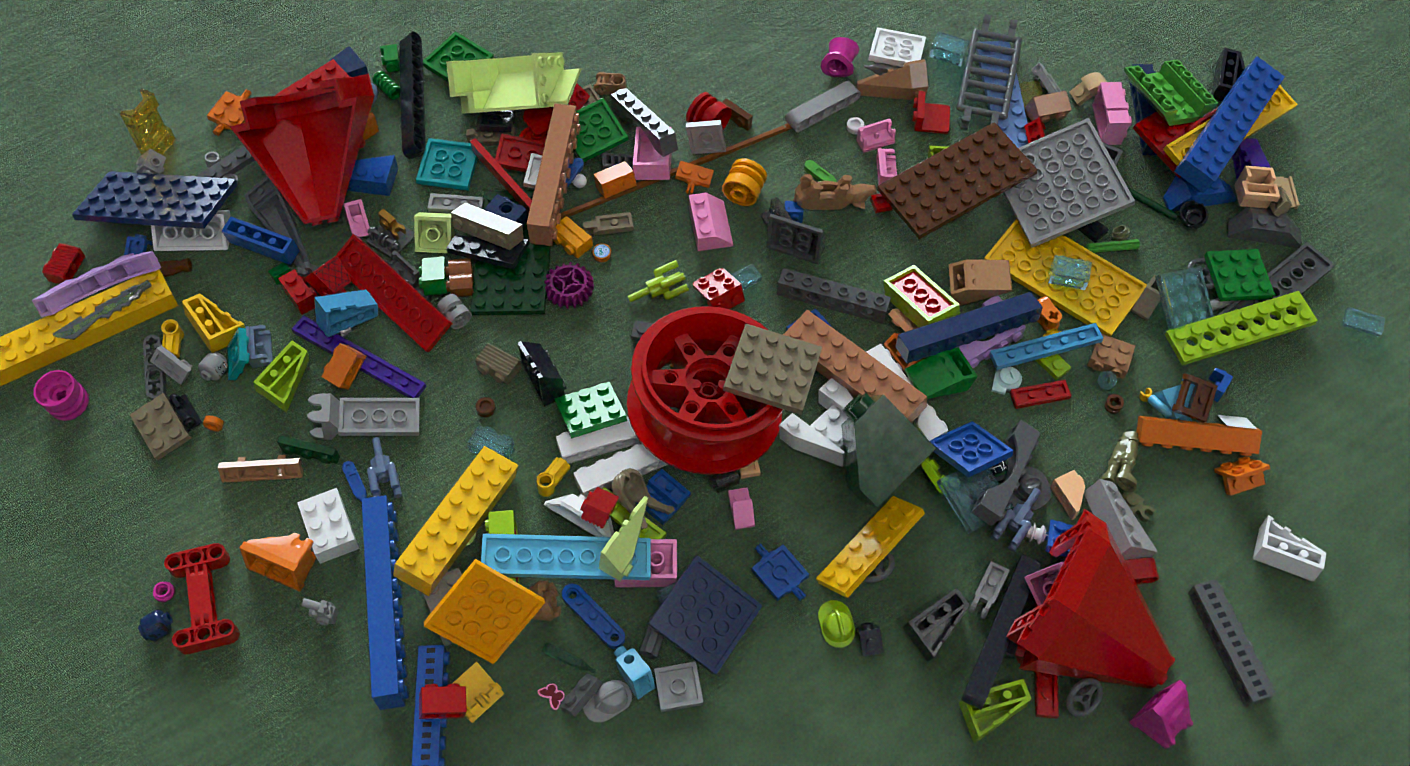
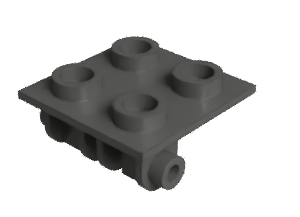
M381 225L378 228L370 227L368 229L369 238L366 242L391 257L393 251L400 253L414 238V231L404 226L406 234L401 231L397 232L399 239L396 240L392 232L388 229L385 230Z

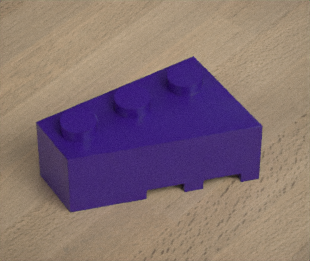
M1246 138L1232 155L1236 180L1245 166L1271 168L1257 138Z

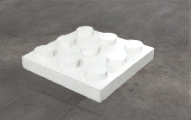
M877 27L869 54V61L904 67V63L921 60L926 37Z

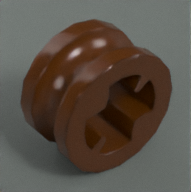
M1117 394L1109 395L1104 404L1105 409L1112 414L1119 413L1124 405V400Z

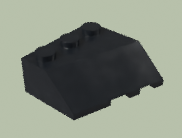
M518 342L521 363L544 407L554 403V398L565 395L566 385L558 373L555 364L552 363L547 349L544 350L539 343Z

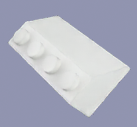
M218 210L205 229L151 225L154 251L228 250L229 241L222 233V229L230 218V210Z

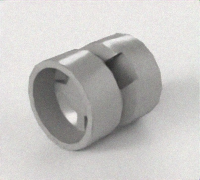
M455 294L443 297L437 305V309L453 323L451 325L453 329L462 328L472 317L469 309L463 305L462 301Z

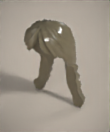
M628 468L615 476L612 482L613 493L619 496L618 502L630 514L636 507L635 503H639L644 496L648 498L647 506L651 509L661 511L662 513L665 512L666 514L675 511L674 507L667 506L650 496L639 471ZM645 517L643 518L641 530L648 527Z

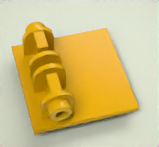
M477 661L453 682L460 684V686H466L467 712L465 716L471 723L477 720L504 695V692L501 690L502 687L492 680Z

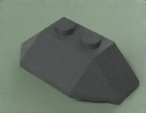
M1246 207L1228 221V238L1301 247V231L1287 212L1277 217L1273 214L1271 208Z

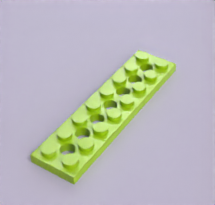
M1296 291L1168 330L1165 333V337L1183 366L1315 325L1318 320L1301 293ZM1286 310L1293 311L1295 315L1288 314ZM1270 315L1277 316L1278 320L1272 319ZM1253 320L1260 321L1262 325L1255 324ZM1237 325L1244 326L1246 330L1239 329ZM1220 330L1227 331L1229 335L1226 336L1222 334ZM1203 335L1210 336L1212 341L1205 339ZM1187 340L1193 341L1196 346L1189 345Z

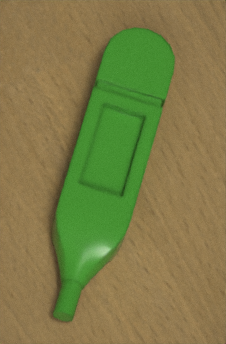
M807 160L805 162L804 170L819 182H837L833 175L814 161Z

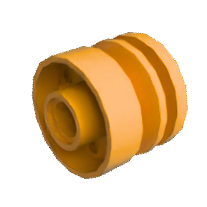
M735 160L729 175L722 185V192L735 204L741 206L754 205L767 180V173L760 164L753 160Z

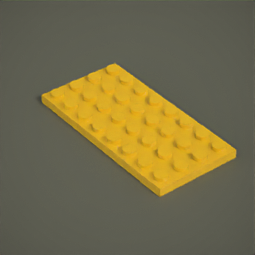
M1017 219L984 258V260H1009L1012 280L1040 297L1047 296L1055 306L1086 325L1096 323L1100 332L1110 337L1134 307L1147 286L1146 283L1064 235L1032 248Z

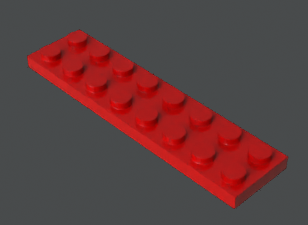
M352 234L336 254L351 278V282L360 290L366 289L377 302L378 307L426 352H430L453 324L357 235Z

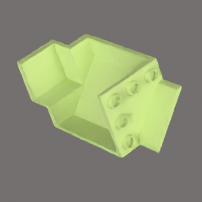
M563 52L532 53V55L446 62L450 97L460 96L462 114L554 107L555 103L568 105L582 68L564 70Z

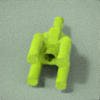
M674 260L655 269L653 272L655 278L645 282L646 288L627 296L630 303L649 294L652 298L663 294L664 298L669 300L689 291L687 284L671 291L669 290V287L686 279L684 273L677 272L668 277L663 276L664 273L679 267L677 261Z

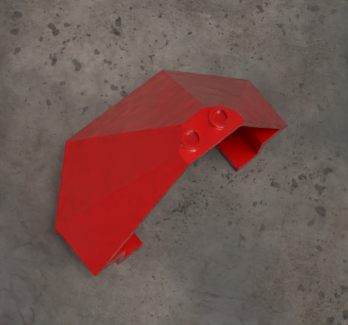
M369 74L320 81V87L288 95L254 97L240 101L245 123L230 126V128L304 224L320 225L323 224L322 220L326 219L328 223L339 221L338 217L341 214L375 96Z
M1084 509L1077 524L1059 535L1049 552L1054 557H1058L1070 549L1044 603L1015 619L1006 636L1027 651L1019 669L1082 679L1093 678L1102 682L1149 689L1156 687L1157 684L1161 686L1167 680V671L1174 664L1175 657L1171 655L1106 522Z

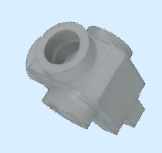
M306 598L303 599L301 606L309 608V617H313L316 623L325 626L336 623L339 611L333 603L321 600L320 603Z

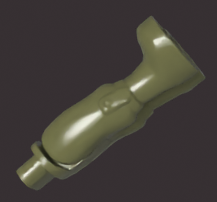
M1136 431L1123 432L1108 461V469L1101 478L1113 482L1117 488L1119 485L1122 490L1127 492L1135 491L1138 484L1137 479L1131 474L1138 456L1139 440Z

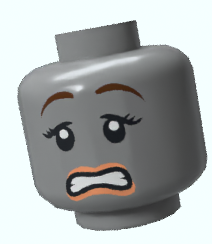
M218 352L208 353L198 364V369L201 372L200 376L207 381L219 380L228 369L227 359Z

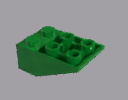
M959 347L930 356L904 370L914 387L925 394L927 399L968 391L978 377Z

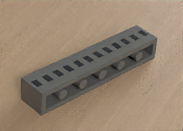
M1217 579L1194 585L1188 592V595L1245 707L1248 708L1269 701L1276 695L1275 687L1266 676L1264 665L1258 660L1253 644L1248 641L1243 625L1238 622L1233 606L1225 597L1224 588L1218 583Z

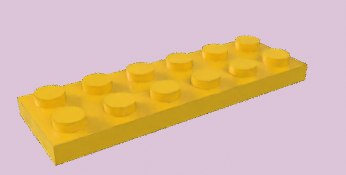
M892 496L817 576V582L848 598L925 514L923 508Z

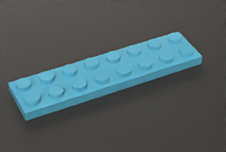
M483 534L481 562L506 577L615 579L599 569L601 551L611 537ZM638 538L632 561L633 569L629 576H624L622 580H650L651 538Z

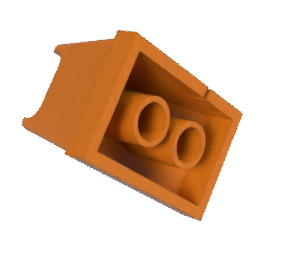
M293 533L289 536L244 541L239 548L247 569L262 576L266 575L267 578L300 592L305 586L304 581L316 560L314 552L311 551L314 542L309 538L301 541L299 540L301 535Z

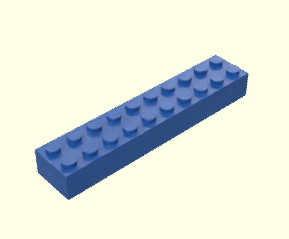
M1256 56L1244 69L1174 172L1204 193L1216 181L1285 76Z
M387 495L363 498L362 516L372 699L379 710L404 707L406 706L405 699L409 698L408 686H405L404 678H407V667L403 664V658L406 657L405 645H402L405 630L400 618L404 617L403 606L399 602V598H402V588L398 584V578L393 576L394 565L400 557L399 548H396L395 542L399 541V535L394 524L398 522L396 510L394 511L393 502H389Z

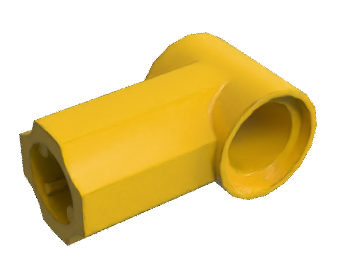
M169 319L161 326L163 332L162 346L179 358L184 332L177 321Z
M556 457L545 472L537 476V491L541 496L549 497L554 494L555 487L570 470L571 466L565 459ZM549 483L548 486H543L542 484Z

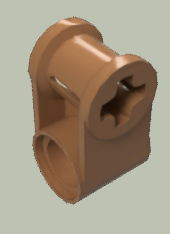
M598 72L596 74L597 81L593 88L599 95H611L619 89H627L626 78L623 74Z

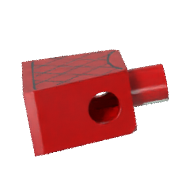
M337 255L304 278L321 296L345 293L347 291L344 287L351 282V278Z

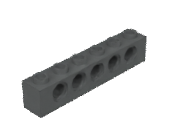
M785 268L782 270L777 289V295L882 324H884L891 299L889 296Z

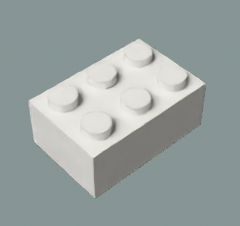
M337 488L297 502L309 539L314 542L312 545L314 554L320 564L359 549L343 500Z

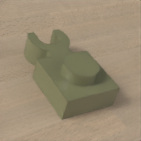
M1125 491L1122 495L1133 514H1138L1142 522L1146 523L1149 520V517L1144 512L1150 515L1155 512L1151 506H1144L1143 502L1145 500L1136 493Z

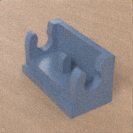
M265 325L245 326L246 336L249 337L247 352L250 354L249 363L251 367L268 366L273 361L270 330H266Z

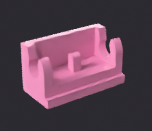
M890 118L858 128L856 141L863 153L895 143L896 130H891L892 121Z
M878 148L877 150L878 185L897 175L896 156L887 155L895 154L894 149Z

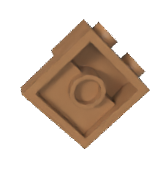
M1102 334L1104 339L1101 343L1094 345L1087 366L1096 371L1108 373L1115 378L1124 379L1132 360L1135 345Z

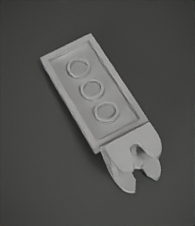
M331 393L315 394L308 398V403L322 407L319 411H312L307 414V418L310 421L322 424L321 428H314L310 431L311 436L316 439L332 440L337 434L339 436H419V398H340L339 401Z

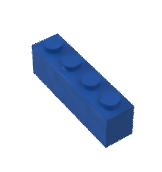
M230 217L222 229V233L229 243L289 265L292 264L300 251L293 239L234 217Z

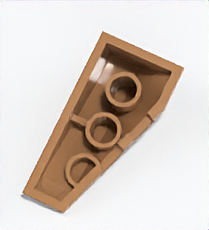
M925 59L904 63V67L896 70L893 68L888 69V72L883 75L875 74L857 81L856 88L861 92L860 96L913 100L917 98L918 91H925L926 97L928 78Z

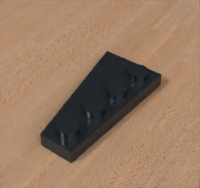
M454 236L447 246V253L515 269L529 246V239H524L511 250H508L474 236Z

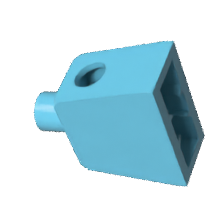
M620 646L615 650L614 655L617 657L616 663L619 673L637 699H640L656 688L651 669L634 648L627 651L624 646Z

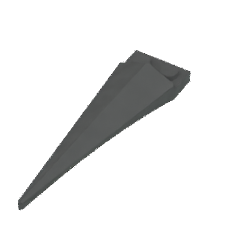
M266 176L248 191L244 197L250 209L269 231L294 240L300 251L293 262L297 267L304 268L303 263H310L289 204L269 177Z

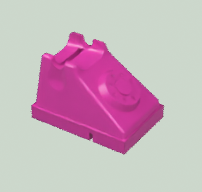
M1178 680L1157 692L1135 714L1129 723L1134 728H1139L1165 749L1175 745V736L1181 729L1185 730L1188 726H1193V721L1190 717L1187 686L1181 680Z

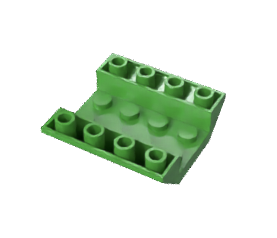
M1178 59L1165 61L1157 73L1146 74L1138 65L1124 68L1130 83L1169 126L1195 122L1218 105L1213 95L1196 80L1193 74Z

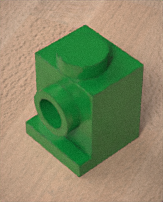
M397 44L380 46L382 65H386L387 72L400 71V56Z

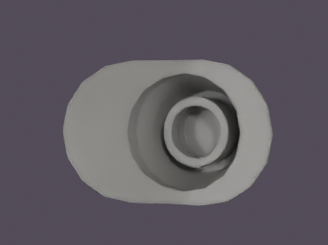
M611 680L603 683L583 707L584 714L589 720L594 722H604L613 718L629 707L632 701L631 689L620 680Z

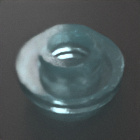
M1104 371L1098 376V384L1102 389L1111 390L1115 387L1117 377L1113 372Z

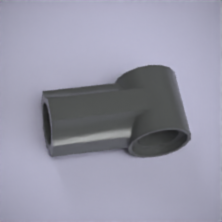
M648 626L640 654L650 659H657L664 636L651 626Z

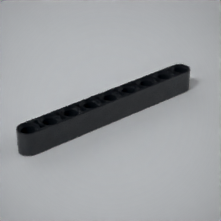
M414 31L410 32L399 42L402 152L408 159L415 158L426 148L422 39Z
M1021 555L961 701L982 710L1010 642V639L1006 636L1014 620L1020 617L1030 593V588L1024 577L1039 571L1042 562L1027 555Z

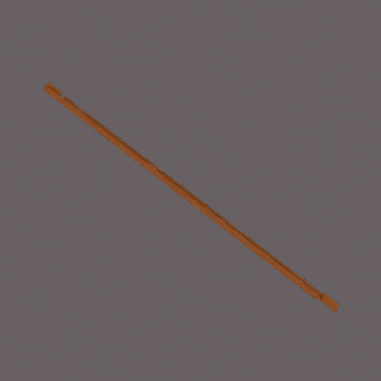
M786 123L783 126L727 147L726 152L712 153L689 163L698 166L793 128ZM678 167L670 170V177L676 175ZM643 180L636 183L637 186L606 199L600 197L561 213V220L566 216L570 217L661 180Z

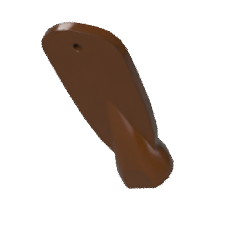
M189 258L180 261L159 262L161 266L160 271L164 277L180 272L192 271V262Z

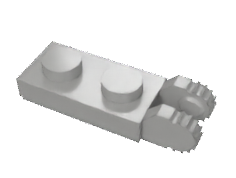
M991 561L968 611L973 613L980 600L986 603L980 616L985 619L1010 570Z

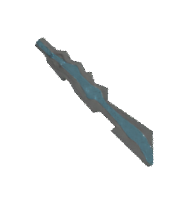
M146 280L140 285H134L120 292L121 295L98 305L95 307V312L85 318H82V316L78 317L54 332L53 336L75 340L99 318L109 319L113 312L122 311L123 307L130 306L133 300L139 299L141 294L152 286L151 283Z

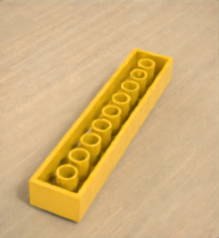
M160 269L136 276L66 307L53 315L46 316L1 336L0 386L179 306ZM146 280L151 283L152 286L146 289L139 299L133 300L130 306L123 307L122 311L113 312L109 319L99 318L75 340L61 337L76 333L98 316L108 314L119 304L127 303L129 297L118 304L106 306L103 312L74 326L71 330L56 334L55 337L53 336L54 332L80 316L82 318L87 317L95 312V307L118 297L121 295L120 292L134 285H140Z

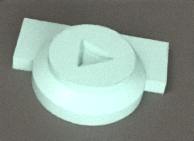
M1011 366L996 370L991 392L1005 395L1006 391L1019 388L1022 382L1020 372Z

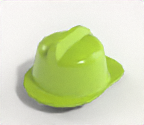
M838 600L825 602L818 612L823 637L833 647H846L855 637V626L851 612L843 602Z

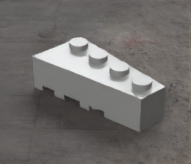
M1099 479L1084 491L1085 498L1093 515L1106 522L1124 560L1150 558L1158 552L1113 482Z

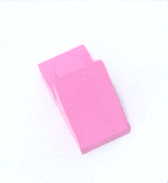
M362 200L343 203L346 222L348 221L351 234H355L358 237L369 235L368 229L370 227Z
M748 487L728 490L735 530L755 527L753 503L749 496Z

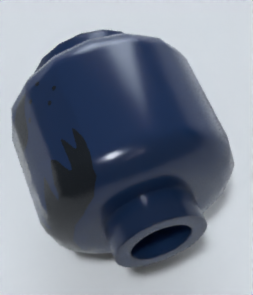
M154 610L141 618L138 629L145 640L157 641L171 632L173 619L168 612L164 613L161 610Z

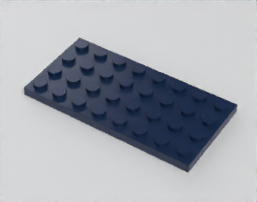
M109 171L72 213L74 220L205 229L238 184L236 179L163 174L148 175L147 173Z

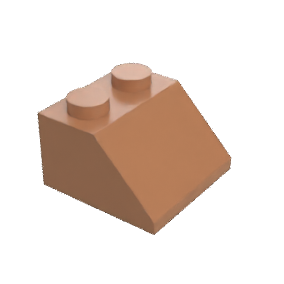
M1066 91L1033 97L1024 108L1026 116L1032 121L1039 117L1043 123L1054 118L1057 120L1064 119L1072 110Z

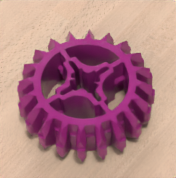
M570 261L569 265L562 263L561 267L556 265L555 270L550 269V274H546L547 280L544 281L547 286H545L547 298L549 301L552 300L553 305L558 304L560 308L566 306L568 310L569 306L576 308L577 304L582 306L583 301L588 302L589 297H592L594 281L589 270L586 271L585 266L580 267L578 263L574 266Z

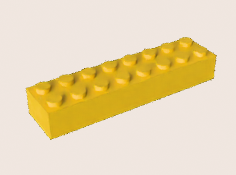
M484 446L396 561L393 576L430 596L487 518L489 512L492 511L516 478L519 465Z

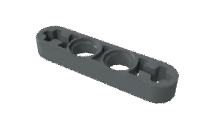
M149 335L143 341L146 395L150 400H153L162 393L166 394L165 372L156 365L149 363L155 352L151 348L152 343L156 342L154 343L155 351L162 345V341L157 335ZM154 373L160 374L158 379H150ZM154 386H156L157 389L159 390V391L157 392V395H153V394H155V387H154Z

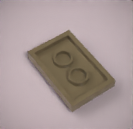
M164 393L130 414L156 460L163 458L192 439L173 405L169 402V398Z

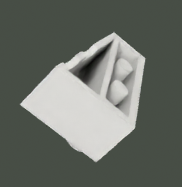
M1268 515L1259 528L1253 559L1314 582L1324 570L1326 552L1306 539L1302 538L1301 540L1290 533L1291 529L1286 526L1285 528L1281 527L1273 521V517Z

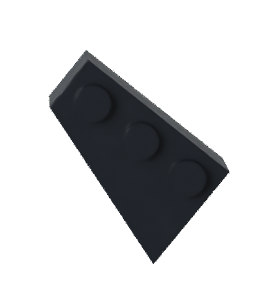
M1224 48L1216 62L1212 87L1214 99L1223 101L1244 71L1245 65L1241 52Z
M956 588L902 627L927 662L938 653V650L970 604L958 588Z

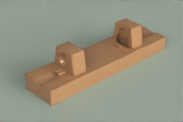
M278 455V458L274 460L246 461V457H238L237 462H222L218 465L222 483L303 478L304 473L300 458L287 459L286 455Z

